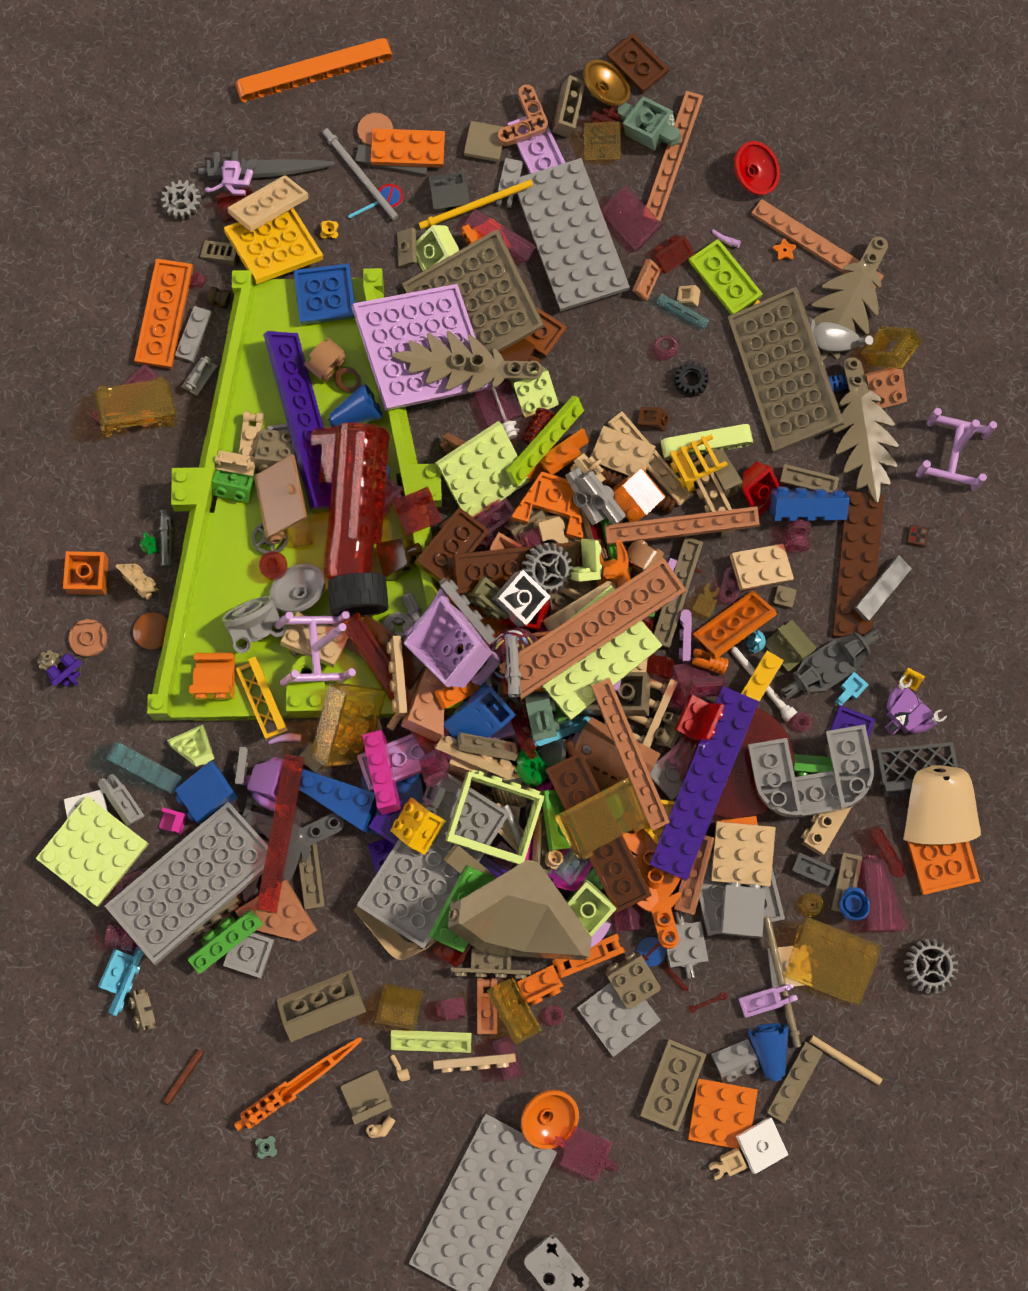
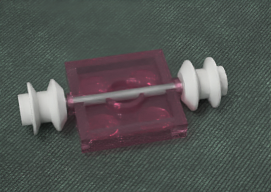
M508 381L496 388L491 386L490 389L476 392L475 396L487 427L499 421L502 423L509 440L517 437L519 429L514 428L517 423L511 420L522 417L523 412L511 382Z

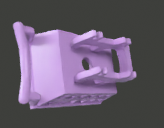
M440 588L428 609L405 632L407 638L403 644L445 686L464 688L470 680L481 686L502 659L490 650L484 642V638L475 630L465 615L449 603L450 598L444 589ZM463 644L464 651L460 654L457 652V649ZM488 659V661H487V663L485 664V666L483 667V669L477 674V671L482 667V665H483V664L486 662V660Z

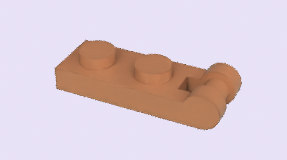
M477 977V1034H497V977H491V979ZM483 987H491V993H483Z

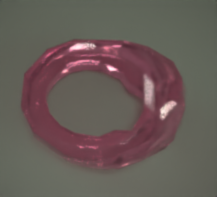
M663 335L655 341L654 352L660 361L672 358L678 351V341L673 336ZM662 340H670L674 343V347L664 350L660 348V342Z

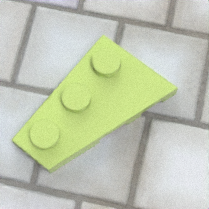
M203 725L167 740L171 748L196 767L205 765L215 759Z

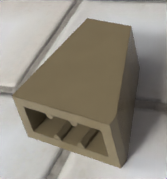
M716 448L712 449L719 464L724 461L728 464V466L714 472L726 498L740 493L743 482L722 448L719 450ZM707 452L705 457L712 468L715 465Z

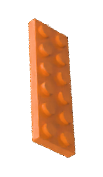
M156 259L134 360L136 364L172 369L193 271L192 264Z

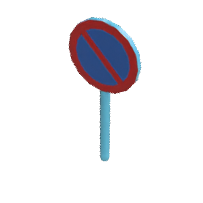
M385 184L378 189L392 208H396L402 203L403 192L399 186ZM376 201L348 215V218H352L378 205L379 202Z

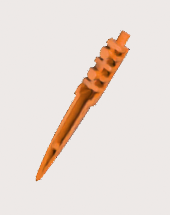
M357 1038L331 1053L288 1083L286 1081L241 1112V1119L234 1124L236 1129L239 1131L245 1126L250 1129L267 1118L271 1113H274L278 1108L297 1098L296 1095L320 1078L361 1042L362 1038Z

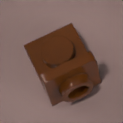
M640 407L638 425L640 427H657L660 431H665V427L668 424V414L661 407Z

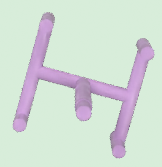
M936 408L927 420L928 426L931 427L935 422L957 427L948 471L931 468V462L925 460L916 472V477L922 478L924 474L970 484L971 490L977 491L987 479V476L980 474L978 478L956 474L959 452L975 431L982 433L981 438L985 440L995 430L997 423L992 421L988 426L980 425L979 420H973L972 423L942 416V410Z
M347 611L342 612L339 616H293L292 612H287L274 624L276 629H281L285 624L309 625L313 673L299 674L298 670H293L281 679L280 684L282 686H286L290 682L336 681L337 684L341 685L356 674L353 668H350L345 673H321L319 651L346 630V625L342 622L350 616ZM316 624H330V626L335 627L318 640Z

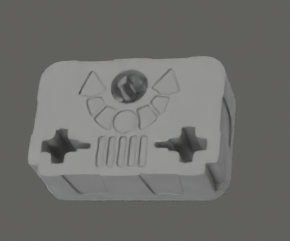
M554 1235L547 1236L524 1257L526 1268L533 1274L545 1291H585L589 1287L590 1280L586 1273ZM548 1243L552 1245L554 1243L557 1244L555 1246V1249L558 1255H556L552 1251H546L548 1249ZM546 1273H548L549 1275H554L552 1277V1283H550L549 1281H547L546 1283L544 1282V1275ZM572 1273L578 1278L583 1277L581 1279L582 1285H573L575 1281Z

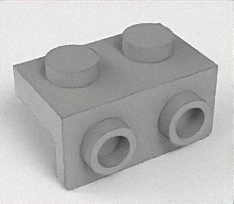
M748 1039L711 1054L723 1083L735 1081L738 1077L751 1074L759 1069L758 1058Z

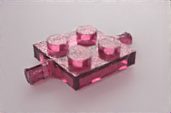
M577 1126L574 1127L571 1136L567 1140L557 1135L555 1136L556 1140L553 1141V1144L564 1148L559 1162L561 1166L595 1181L598 1180L601 1171L605 1167L615 1172L618 1170L611 1166V1164L619 1167V1163L609 1160L612 1142Z

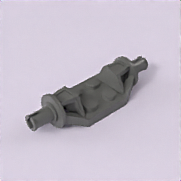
M874 628L864 636L854 632L851 636L837 638L803 659L797 671L792 673L794 681L781 689L782 695L785 694L784 697L788 700L799 691L809 695L810 693H821L829 690L857 671L865 656L871 653L869 645L881 639V634L875 635L878 630Z

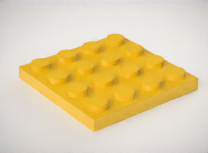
M294 208L252 232L240 222L224 227L226 236L246 269L251 270L256 284L323 260L322 252Z

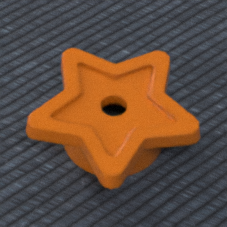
M783 239L780 245L773 246V249L777 252L778 260L787 258L793 260L792 252L796 245L788 244L786 239Z

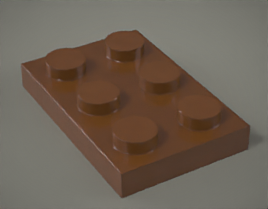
M634 33L612 49L606 57L642 94L669 73V68Z

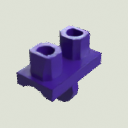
M66 653L59 659L65 665L64 669L59 671L53 664L45 670L52 685L56 686L67 677L62 684L65 687L70 683L76 686L78 682L75 679L81 674L78 671H75L72 675L70 673L78 668L82 662Z

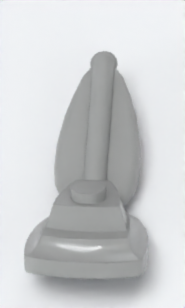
M808 317L817 346L821 350L832 352L847 351L858 346L862 347L873 343L872 336L860 338L858 334L847 327L831 322H822L815 325V321Z

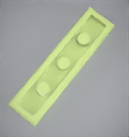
M391 1030V1050L471 1053V1033Z

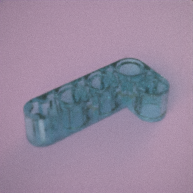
M114 741L104 758L172 795L175 794V789L178 788L183 779L180 775L117 741Z

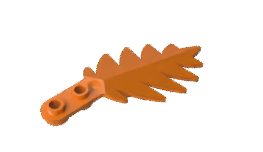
M633 795L632 812L624 811L621 815L633 833L622 832L630 851L635 854L633 857L652 893L651 897L644 899L646 901L638 902L637 905L645 911L652 913L661 946L666 949H673L678 945L679 935L671 908L677 903L681 893L678 892L672 896L670 895L675 890L680 879L649 866L657 845L634 818L636 796ZM660 919H666L667 923H661ZM665 938H672V942H667Z

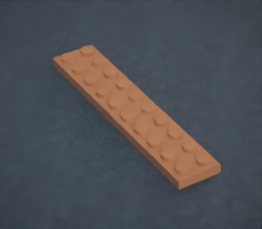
M664 558L520 651L518 653L519 672L522 676L520 679V699L522 700L685 593V587ZM506 661L499 665L504 675L507 673Z

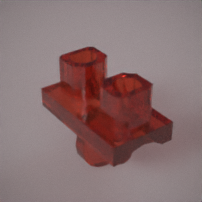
M612 106L610 110L607 108L603 109L602 113L606 114L607 117L593 111L591 115L593 118L591 128L596 126L601 130L604 123L609 125L606 134L617 136L619 131L622 132L624 129L623 124L612 120V118L617 120L620 118V115L615 113V106Z

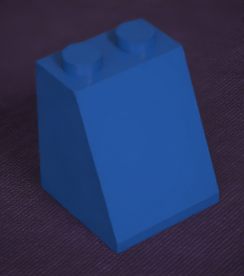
M212 760L175 789L178 794L175 796L181 806L185 805L189 810L186 812L187 816L192 822L196 821L198 824L212 816L227 802L231 803L238 798Z

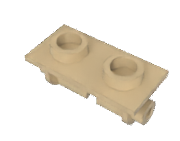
M220 450L218 455H216L215 469L253 476L255 457Z

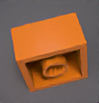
M66 551L63 589L66 593L106 595L109 561L107 555L104 552Z

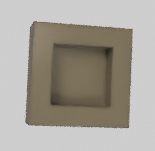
M778 585L773 604L792 609L797 590Z

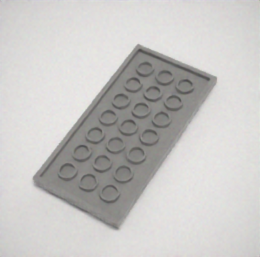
M582 158L513 179V185L530 179L533 182L534 186L517 192V196L560 312L630 289Z
M445 771L441 773L436 781L437 784L446 790L439 807H435L436 815L442 817L446 822L427 853L424 855L407 846L399 839L357 904L358 907L423 949L431 939L428 935L461 875L443 859L455 845L445 841L463 783ZM469 787L454 834L490 846L510 813ZM460 846L478 862H480L484 853Z
M227 802L108 902L105 907L153 964L156 965L273 865L279 857L235 808Z
M485 1114L409 1264L457 1291H488L557 1152L552 1149H540L531 1145L523 1133Z

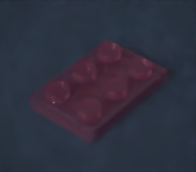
M626 185L601 210L603 216L635 251H638L663 226Z

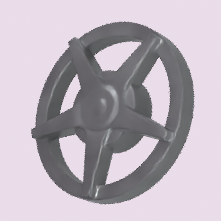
M263 522L256 526L253 531L252 541L260 553L275 555L285 549L289 539L287 530H284L285 541L283 545L275 550V544L266 541L265 532L261 529ZM259 531L263 534V539L256 544V534ZM266 544L271 546L273 551L262 550L259 546Z

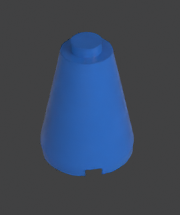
M367 384L361 385L329 413L330 418H328V421L332 428L336 427L338 430L379 420L383 417L379 403H376L375 395Z
M780 1023L758 1025V1030L753 1031V1027L748 1029V1035L764 1076L769 1078L770 1081H779L785 1076L789 1031L787 1024L781 1027Z

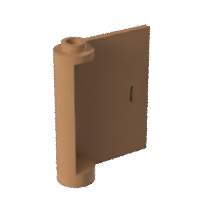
M295 455L286 457L254 476L266 541L271 542V544L281 543L285 538L284 530L307 518Z

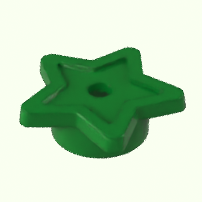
M144 532V539L140 541L141 549L143 552L148 553L149 556L153 552L158 553L159 549L156 546V538L150 537Z

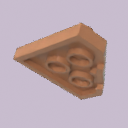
M287 879L235 910L240 918L252 909L263 923L257 931L301 941L317 931Z

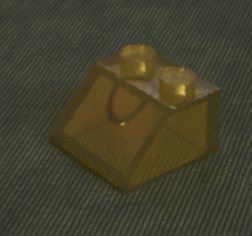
M385 983L375 1023L416 1031L424 991Z

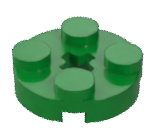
M530 746L517 751L518 756L516 760L518 766L515 768L523 782L528 785L532 783L533 786L543 783L547 773L545 769L548 766L541 760L536 749Z

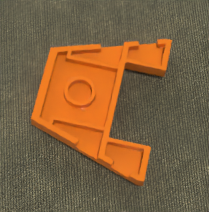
M541 472L511 516V520L527 524L532 507L569 518L565 536L580 541L583 539L580 510L574 503V492L567 479Z

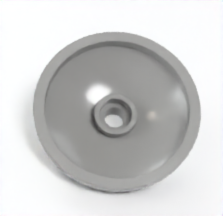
M312 564L294 565L284 570L274 580L270 589V596L273 598L277 609L282 612L297 613L313 606L322 596L326 585L325 577L322 571Z

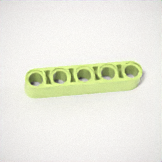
M742 424L665 438L660 441L664 460L668 461L671 458V451L675 452L684 445L685 447L690 445V442H696L702 436L706 437L711 434L713 439L708 441L711 449L716 448L719 450L722 448L724 451L726 448L730 450L741 448L742 445L750 446L753 444L750 425ZM703 444L697 446L701 455L706 454L707 450ZM693 449L687 451L688 455L696 456Z

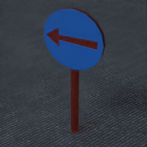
M648 937L641 940L636 952L642 955L646 964L649 967L660 964L685 991H688V987L663 962L666 951L661 946L659 939Z

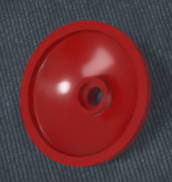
M758 141L747 142L737 150L734 158V169L737 179L743 188L751 194L758 196L772 192L776 188L780 177L779 164L772 150Z

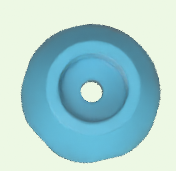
M755 630L748 635L746 644L749 647V651L758 653L764 648L765 636L761 631Z

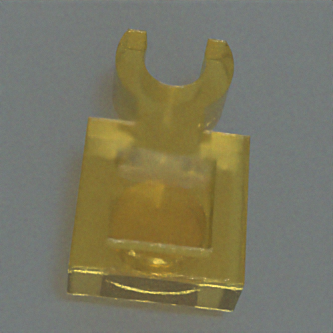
M710 583L705 586V595L699 594L691 611L707 619L710 618L717 603V600L712 598L716 597L720 590L717 587L715 592H710Z

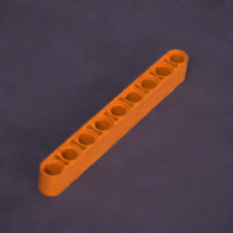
M381 38L237 80L235 85L241 102H247L249 99L252 101L262 98L267 94L269 96L279 93L284 89L286 91L297 88L301 84L302 86L311 84L315 80L321 81L332 78L333 75L338 76L349 73L350 70L363 69L367 65L373 66L384 63L383 61L385 60L390 61L393 55L387 39Z

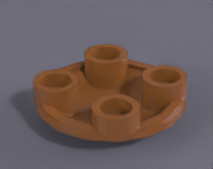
M155 612L140 616L133 627V636L136 643L149 650L162 648L168 619L162 614Z

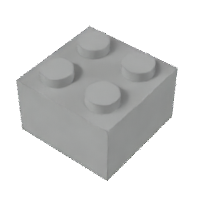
M520 570L509 578L490 601L509 615L508 618L517 627H522L530 622L550 596L524 570Z

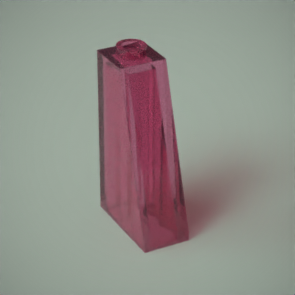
M878 855L866 856V859H863L861 862L862 890L870 901V911L864 919L865 932L908 930V924L885 860L878 859Z

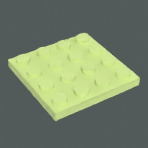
M499 421L435 462L458 507L473 518H476L530 482L527 476L518 486L511 483L506 470L518 456L502 423Z
M86 796L36 859L99 907L149 843Z

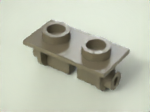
M145 989L138 990V995H136V991H133L129 994L130 997L128 998L129 1007L134 1010L135 1014L133 1023L135 1028L139 1029V1033L145 1031V1027L147 1030L154 1029V1024H156L153 1011L145 1012L144 1008L151 1006L148 992H145Z

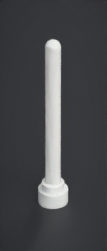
M732 647L730 651L752 676L756 669L736 647ZM768 686L765 693L781 710L782 719L788 722L798 712L793 707L786 706L774 690Z

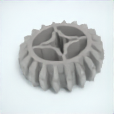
M544 543L543 546L538 544L536 549L531 548L530 552L532 555L526 554L525 557L528 561L522 562L523 565H526V568L522 570L548 595H551L552 592L557 594L558 588L563 590V583L569 584L567 577H571V574L568 572L573 569V566L568 565L572 561L571 558H566L568 553L562 552L563 548L557 547L553 543L551 545ZM545 554H552L544 562L539 560ZM535 566L538 569L537 575H535ZM544 566H549V571L552 573L546 572L547 570H545ZM550 577L556 578L552 583L543 585L544 581H547Z
M928 939L924 940V945L919 941L917 942V947H910L913 953H906V956L911 958V960H904L905 964H909V967L904 968V971L911 972L906 978H914L911 985L915 986L919 983V991H922L925 987V993H930L932 989V992L935 994L938 993V988L941 991H945V985L947 987L952 986L949 979L956 980L952 973H958V969L953 968V965H957L958 961L952 962L951 959L956 955L955 953L949 955L948 952L951 948L943 949V942H940L937 946V940L935 939L932 940L931 944ZM933 950L939 954L932 959L927 955L925 956L922 952ZM918 958L922 964V970L919 973L916 967ZM943 959L946 964V971L944 975V972L941 970L940 964L943 961ZM928 962H935L933 965L934 970L927 971L930 966ZM932 974L934 977H938L940 981L930 983L925 981L924 977Z

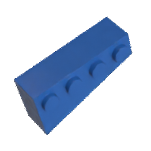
M777 487V489L771 490L769 511L774 521H781V517L789 518V521H797L798 517L806 520H816L817 517H821L822 520H847L850 498L843 490L826 492L824 489L807 491L805 488L788 490L787 487Z

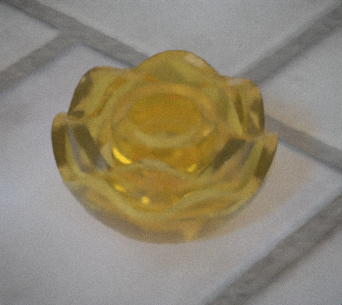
M806 893L800 900L799 907L805 916L817 917L824 909V901L816 893Z

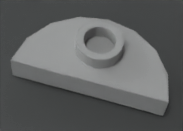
M240 747L238 763H234L233 773L236 774V785H243L244 776L247 775V747Z

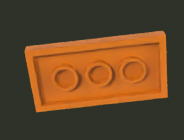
M373 128L371 165L443 168L445 131Z
M752 590L694 632L693 636L696 641L717 659L775 617L777 613L773 607Z

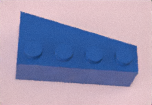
M303 769L297 786L299 790L366 833L369 832V825L373 821L377 809L376 798L373 792Z

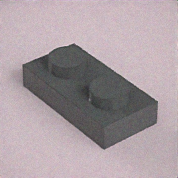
M799 852L791 871L828 887L836 868Z

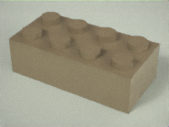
M630 672L621 680L619 693L616 692L625 716H649L651 678L647 672ZM594 701L577 716L603 715L597 701Z

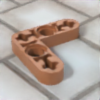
M530 85L521 86L518 92L519 101L527 119L503 127L498 131V142L503 146L527 140L547 131V118L534 88ZM524 92H527V94H529L530 101H528L527 96L524 95ZM535 106L538 108V111L531 113L528 111V108ZM537 122L543 124V126L539 127V125H537ZM521 127H525L528 130V132L526 134H520L518 132V129ZM503 134L509 136V139L503 137Z

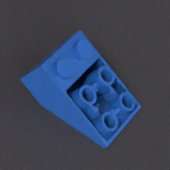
M484 683L444 720V727L456 740L459 732L490 737L506 725L515 716V713L491 686Z

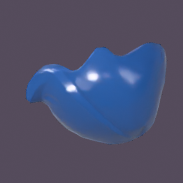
M849 887L844 892L839 903L841 915L849 921H861L868 916L870 901L861 888Z

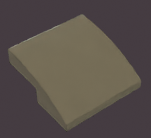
M471 121L464 156L499 162L503 145L498 142V131L503 126Z

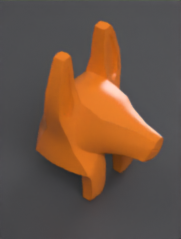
M616 540L617 559L604 561L602 555H600L603 571L601 579L597 580V587L607 581H611L619 588L631 580L628 572L629 558L621 540Z

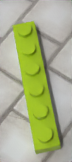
M572 396L506 470L513 485L518 486L583 413L584 409L578 397Z

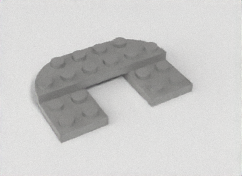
M859 725L826 731L833 771L799 777L794 775L787 738L748 744L755 787L762 802L773 812L785 817L794 818L840 811L856 805L868 792L874 775L866 726Z

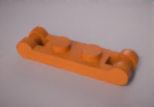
M618 934L605 938L591 947L590 957L582 960H569L571 968L567 970L563 963L568 961L567 959L552 960L553 965L557 967L559 972L557 973L559 979L625 953L624 948L619 944L618 940L620 938ZM611 943L613 951L608 952L606 945Z

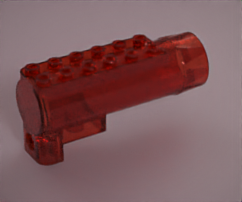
M341 423L333 427L315 428L312 431L311 445L322 447L319 482L331 485L327 540L324 551L325 578L332 579L338 575L348 573L372 572L374 545L381 544L383 534L382 527L390 435L383 427L363 423Z

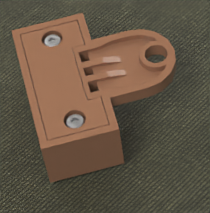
M591 717L574 747L576 754L583 753L600 790L619 786V788L636 796L607 725ZM636 741L651 774L661 754Z

